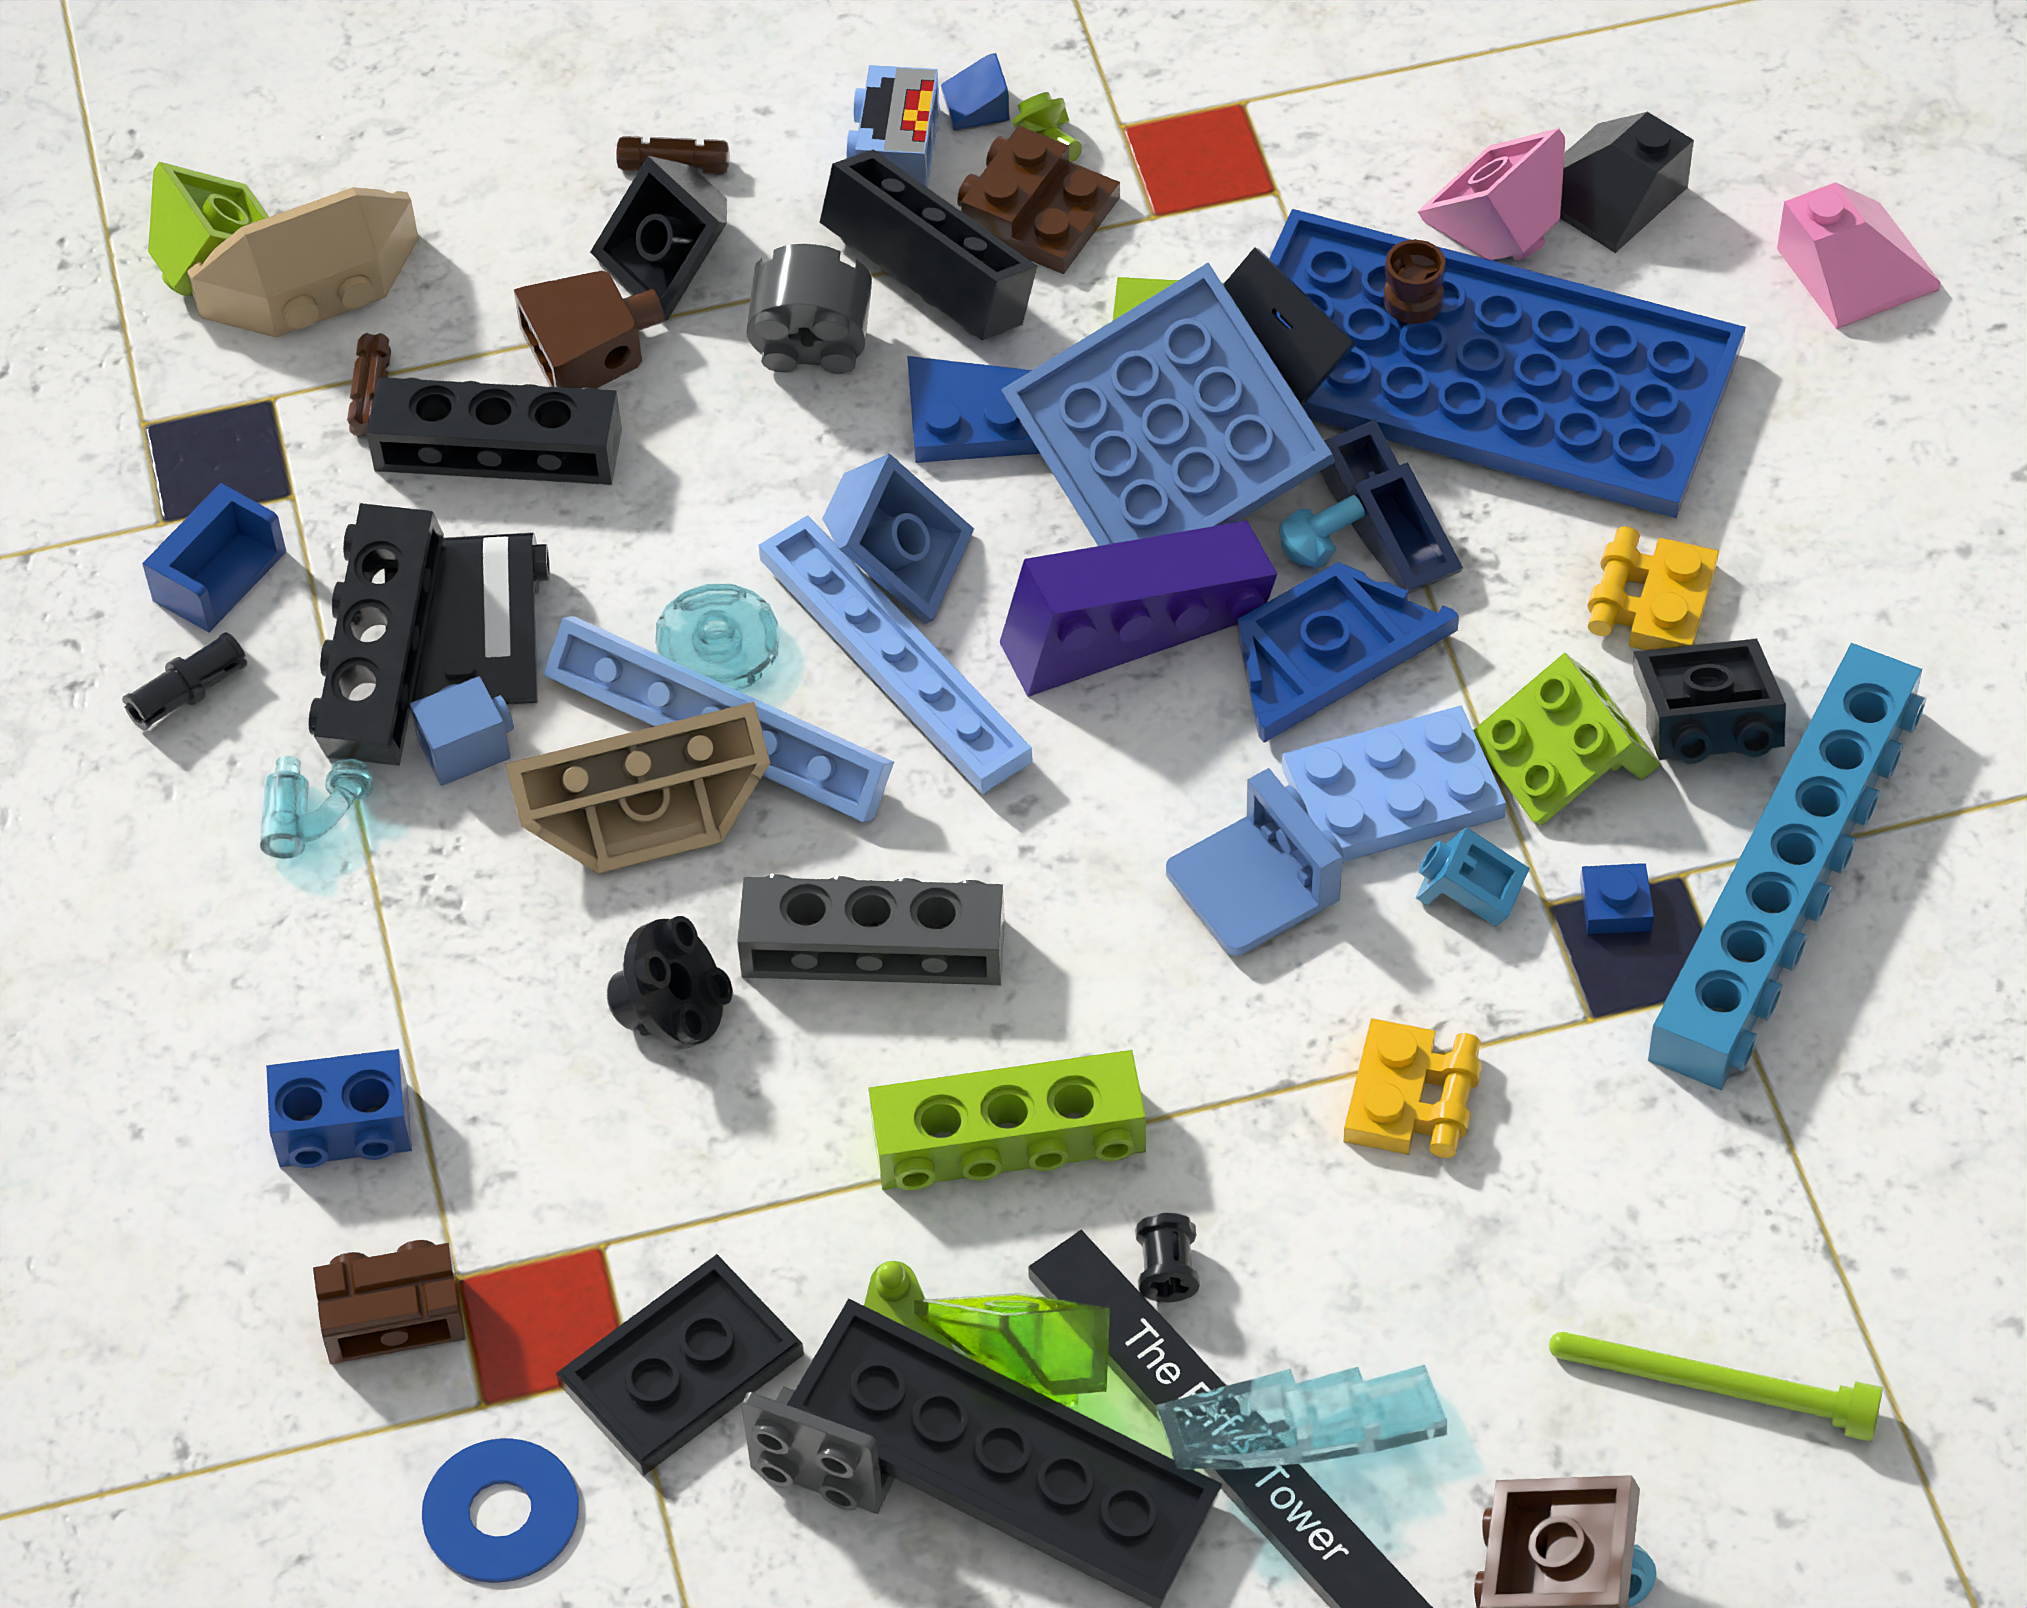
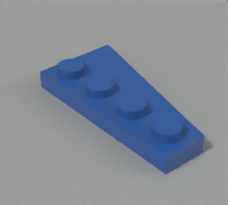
M907 356L916 463L1040 454L1001 391L1002 388L1032 370Z

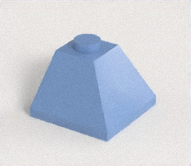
M890 453L844 473L822 518L837 547L924 624L934 620L974 531V528Z

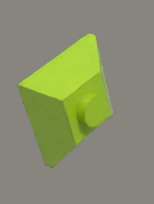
M159 161L153 170L148 252L163 273L162 280L178 294L190 296L193 293L187 271L198 262L204 263L217 246L241 227L266 219L269 216L247 184Z

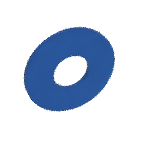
M513 1438L482 1441L464 1448L453 1455L438 1469L431 1479L422 1503L423 1530L427 1542L436 1557L457 1574L472 1580L488 1583L522 1579L549 1565L569 1543L576 1528L579 1514V1499L576 1485L564 1463L556 1455L540 1445ZM506 1483L517 1486L524 1491L531 1502V1512L526 1523L519 1530L505 1536H491L482 1533L473 1525L470 1519V1507L474 1498L483 1489L495 1484Z

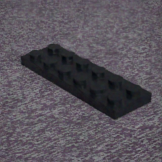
M849 1298L787 1403L791 1407L873 1436L877 1440L880 1471L1152 1608H1161L1222 1487V1483Z

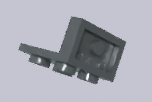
M783 1386L776 1401L753 1392H747L741 1408L751 1468L755 1469L761 1477L775 1485L789 1487L796 1484L818 1492L823 1499L838 1508L855 1510L859 1507L875 1514L879 1513L895 1478L880 1471L877 1440L873 1436L787 1405L795 1391L793 1389Z

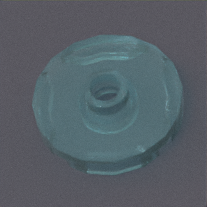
M705 584L684 591L666 605L656 623V651L660 656L735 690H740L751 686L762 677V670L768 667L770 661L771 665L774 663L779 648L778 621L769 603L754 591L734 584Z

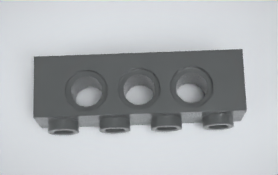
M780 874L766 877H744L737 938L742 978L1001 985L1005 926L1003 884H986L978 880H964L958 883L921 882L912 878H900L894 881L856 880L846 876H837L830 879H802ZM806 922H815V924L812 925H800ZM869 924H880L877 927H864ZM933 926H945L942 929H930Z

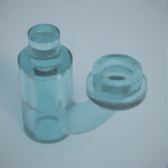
M282 756L276 759L275 772L268 775L264 781L260 835L261 850L271 857L281 859L300 855L305 849V844L315 841L330 831L355 800L365 798L371 794L373 790V777L369 773L368 766L362 761L355 759H342L335 762L325 781V788L330 795L315 811L307 814L309 782L300 774V760L293 756Z

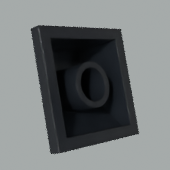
M1648 111L1598 123L1564 153L1560 219L1616 253L1688 188L1694 140Z
M648 156L590 253L634 295L654 289L660 300L665 320H668L727 224V198L691 165Z

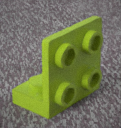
M1565 652L1473 730L1487 760L1530 819L1538 825L1545 824L1610 768L1616 772L1623 766L1643 780L1661 765L1660 761L1596 676Z

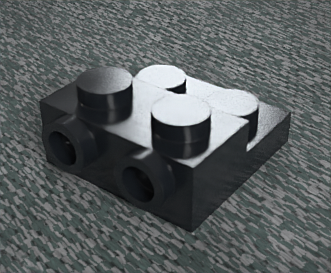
M1757 638L1634 651L1633 673L1646 704V728L1659 760L1674 759L1687 764H1695L1714 754L1736 752L1749 757H1759L1768 753L1772 748L1785 747L1786 703Z

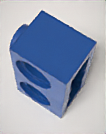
M399 1049L266 1065L269 1133L279 1167L314 1168L328 1161L360 1157L368 1160H378L386 1158L393 1153L412 1151L408 1085ZM382 1107L375 1112L364 1113L369 1108ZM307 1115H316L306 1121H297Z

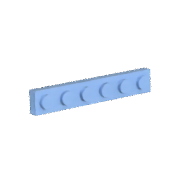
M808 515L758 545L760 561L981 794L986 793L1033 762L1032 747Z
M575 616L562 618L543 674L544 676L653 726L755 702L770 760V765L763 774L764 777L861 822L874 820L894 761Z

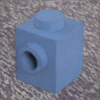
M480 676L461 684L446 686L433 695L410 703L418 743L441 786L511 759L506 733L514 730L512 717L502 696L499 695L491 698Z

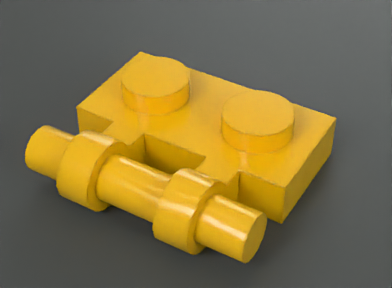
M1627 526L1618 528L1613 542L1608 543L1604 549L1600 562L1601 568L1604 571L1600 584L1593 587L1587 604L1588 610L1591 613L1588 629L1595 635L1608 636L1612 632L1614 623L1630 626L1632 629L1629 647L1642 650L1694 645L1717 568L1719 550L1659 537L1654 555L1640 553L1637 549L1640 534L1637 530ZM1627 581L1645 584L1641 598L1626 594L1624 589Z
M1371 1018L1344 1126L1343 1142L1409 1155L1414 1133L1432 1136L1429 1149L1435 1156L1441 1158H1452L1455 1156L1458 1141L1466 1136L1469 1128L1471 1113L1466 1106L1470 1089L1477 1087L1483 1067L1482 1062L1478 1058L1481 1046L1480 1039L1473 1034L1460 1033L1455 1037L1452 1052L1442 1055L1433 1053L1435 1030ZM1426 1083L1444 1086L1441 1100L1434 1105L1421 1102Z

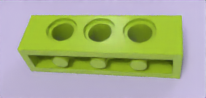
M1133 1050L868 1087L871 1123L882 1190L893 1188L919 1190L935 1182L962 1178L980 1181L993 1178L999 1173L1031 1168L1038 1171H1050L1060 1168L1066 1163L1093 1159L1118 1161L1127 1158L1131 1154L1146 1152V1116ZM1069 1113H1081L1086 1115L1078 1119H1069L1063 1117L1064 1115ZM1006 1122L1019 1124V1126L1009 1129L998 1127L999 1124ZM938 1132L953 1133L952 1136L946 1138L931 1136Z

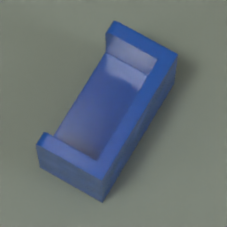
M220 483L158 546L142 565L152 601L210 633L287 551L277 514Z

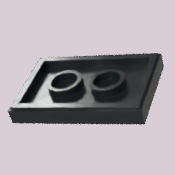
M716 1254L559 1370L556 1376L558 1385L642 1476H645L740 1404L747 1392H756L802 1357L804 1350L803 1343L723 1259Z

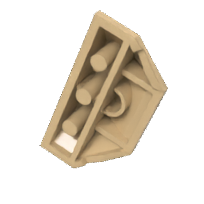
M352 187L241 227L217 246L204 263L198 262L187 271L196 309L200 317L277 338L386 298L419 239L412 200L408 192L404 191L390 193L380 189Z
M750 702L506 763L505 767L520 826L599 874L723 842L759 780L770 765V760L755 702Z

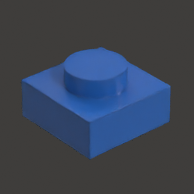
M1646 863L1581 867L1580 887L1587 934L1652 931L1654 915Z

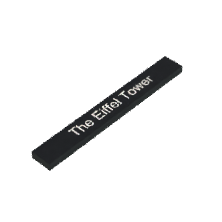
M1082 1229L1028 1266L1029 1279L1207 1474L1212 1479L1222 1483L1221 1489L1330 1608H1433Z

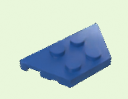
M1337 562L1238 619V639L1258 737L1264 743L1455 633L1458 631L1459 615L1453 609L1444 605L1437 613L1408 601V590L1388 582L1373 581L1364 572Z

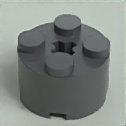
M816 244L785 245L774 249L773 258L764 264L761 258L754 268L746 333L750 344L762 354L761 362L763 366L775 372H790L796 368L797 364L821 365L826 371L836 374L851 372L855 368L856 358L863 352L866 342L872 277L865 265L856 259L854 268L840 261L841 251Z

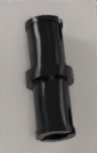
M227 632L222 633L216 640L186 659L181 657L172 659L166 663L164 673L132 693L124 695L122 698V702L126 704L124 708L135 725L142 730H147L153 723L183 704L195 705L205 698V690L235 671L247 666V660L243 658L246 655L240 644L231 634Z

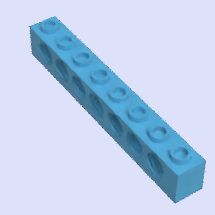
M1851 642L1653 1024L1648 1061L1719 1090H1722L1732 1068L1741 1071L1745 1069L1757 1040V1034L1751 1031L1758 1017L1767 1021L1770 1019L1783 986L1776 981L1783 968L1790 971L1796 968L1803 953L1807 935L1801 933L1807 919L1815 922L1820 920L1832 886L1827 885L1826 882L1832 871L1840 874L1844 872L1856 842V838L1850 836L1856 823L1866 826L1874 812L1880 793L1879 790L1874 789L1876 782L1880 776L1886 779L1891 778L1903 749V744L1897 742L1902 731L1905 730L1913 733L1919 723L1926 703V697L1917 694L1923 669ZM1788 862H1794V863H1798V864H1800V865H1794V864H1790V863H1788ZM1762 910H1770L1776 913H1767ZM1736 959H1747L1752 962L1746 963L1738 961ZM1710 1008H1721L1728 1012H1716Z

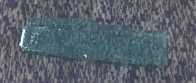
M1425 1365L1366 1381L1363 1380L1359 1367H1354L1299 1383L1295 1382L1291 1369L1156 1405L1157 1414L1177 1469H1244L1311 1463L1378 1452L1447 1435V1418Z

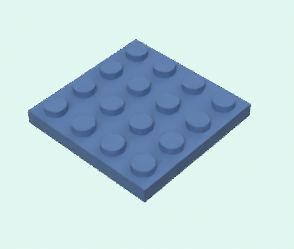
M1209 262L1001 389L1009 405L1097 546L1238 522L1335 462L1329 447Z

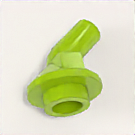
M1044 92L1019 103L1017 107L1020 114L1011 120L1015 128L1019 125L1069 145V162L1075 161L1082 152L1081 143L1059 129V127L1069 122L1065 108L1066 103L1063 98L1051 99L1049 92Z

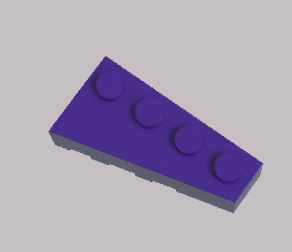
M1248 521L1026 558L1022 564L999 643L1027 697L1237 625L1240 617L1268 602L1278 574Z

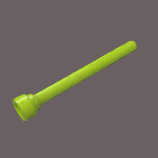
M1557 1332L1549 1341V1350L1558 1359L1833 1419L1832 1426L1845 1429L1844 1436L1873 1441L1883 1387L1855 1381L1854 1388L1840 1385L1839 1391H1833L1568 1332Z

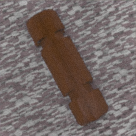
M622 136L618 139L616 148V162L618 168L623 171H639L648 156L691 165L695 169L703 168L704 174H725L730 162L728 142L717 139H704V145H697V139L650 137V143L643 142V137Z
M365 333L357 342L356 355L359 358L356 359L354 364L350 398L353 401L349 404L347 421L350 424L349 431L357 437L367 435L366 432L378 378H388L389 371L386 368L390 364L391 348L389 346V338L382 333L376 335Z

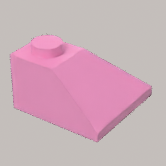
M1558 128L1488 146L1418 211V214L1425 223L1484 259L1496 260L1513 256L1515 260H1521L1532 255L1544 245L1545 239L1543 235L1560 220L1565 153L1564 134Z
M1837 182L1784 201L1777 250L1836 329L1939 290L1941 282L1881 203Z

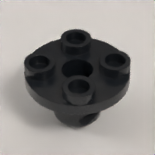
M676 916L671 919H657L636 929L626 945L623 970L615 973L607 986L608 1006L619 1024L630 1030H638L642 1036L653 1035L662 1043L678 1049L690 1048L709 1040L720 1025L723 1006L729 1004L733 997V988L729 976L724 970L716 966L709 950L698 937L694 924L684 916Z

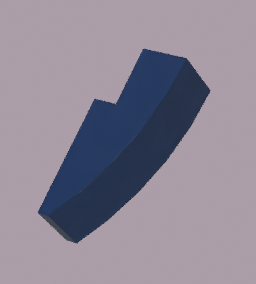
M1376 419L1324 440L1332 452L1335 462L1321 470V475L1337 503L1352 495L1359 499L1364 508L1365 517L1351 523V525L1368 550L1400 588L1408 590L1410 594L1462 571L1463 566L1408 462L1399 465Z

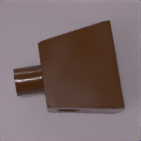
M602 270L514 289L520 330L550 387L580 389L591 387L597 389L638 368L642 362L638 331L665 322L664 312L654 289L623 299L610 273Z

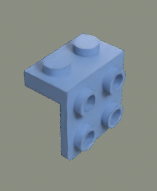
M1267 768L1247 779L1246 817L1169 858L1166 862V876L1223 949L1230 955L1239 956L1340 901L1341 872L1345 858L1335 836L1328 830L1321 831L1308 816L1306 805L1298 791L1290 785L1284 787L1270 768Z

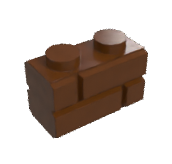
M414 1240L401 1245L397 1252L368 1257L363 1253L349 1252L334 1257L328 1265L313 1267L321 1333L330 1364L466 1339L457 1276L449 1243L435 1245L428 1240Z

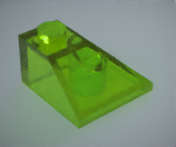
M1023 1293L914 1300V1314L973 1360L1065 1406L1078 1405V1394L1107 1392L1110 1308Z

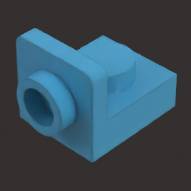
M1465 827L1446 844L1439 840L1427 852L1418 871L1425 878L1416 895V899L1428 905L1440 894L1444 893L1497 927L1509 917L1530 868Z

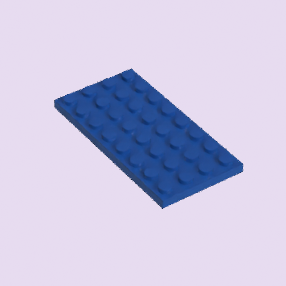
M1296 209L1291 210L1269 259L1357 343L1302 406L1311 420L1350 430L1376 419L1388 441L1665 516L1678 517L1743 346L1745 326L1442 247L1438 248L1444 254L1446 266L1442 283L1444 295L1441 311L1435 318L1425 323H1404L1393 318L1385 309L1383 301L1384 287L1387 280L1385 276V262L1388 252L1394 245L1411 239ZM1277 311V313H1276V314H1277V317H1278L1289 329H1292L1288 324H1286V323L1281 319L1280 313Z

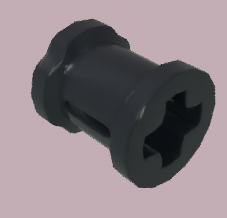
M1160 1213L1143 1218L1137 1223L1135 1237L1136 1241L1143 1247L1144 1271L1138 1278V1289L1145 1298L1156 1302L1170 1303L1185 1300L1198 1292L1200 1280L1197 1271L1192 1268L1190 1246L1197 1236L1196 1225L1191 1222L1189 1217L1178 1213Z

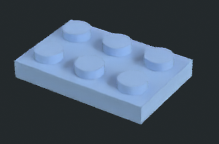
M1462 705L1283 753L1282 769L1289 785L1294 787L1301 795L1306 805L1308 816L1321 831H1330L1338 840L1343 850L1345 861L1462 830L1465 827L1469 828L1505 818V799Z

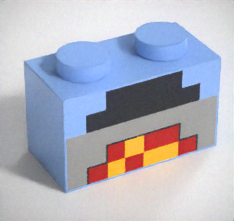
M869 65L865 89L856 88L854 122L860 124L858 131L849 130L847 158L874 149L928 188L940 110L938 69Z

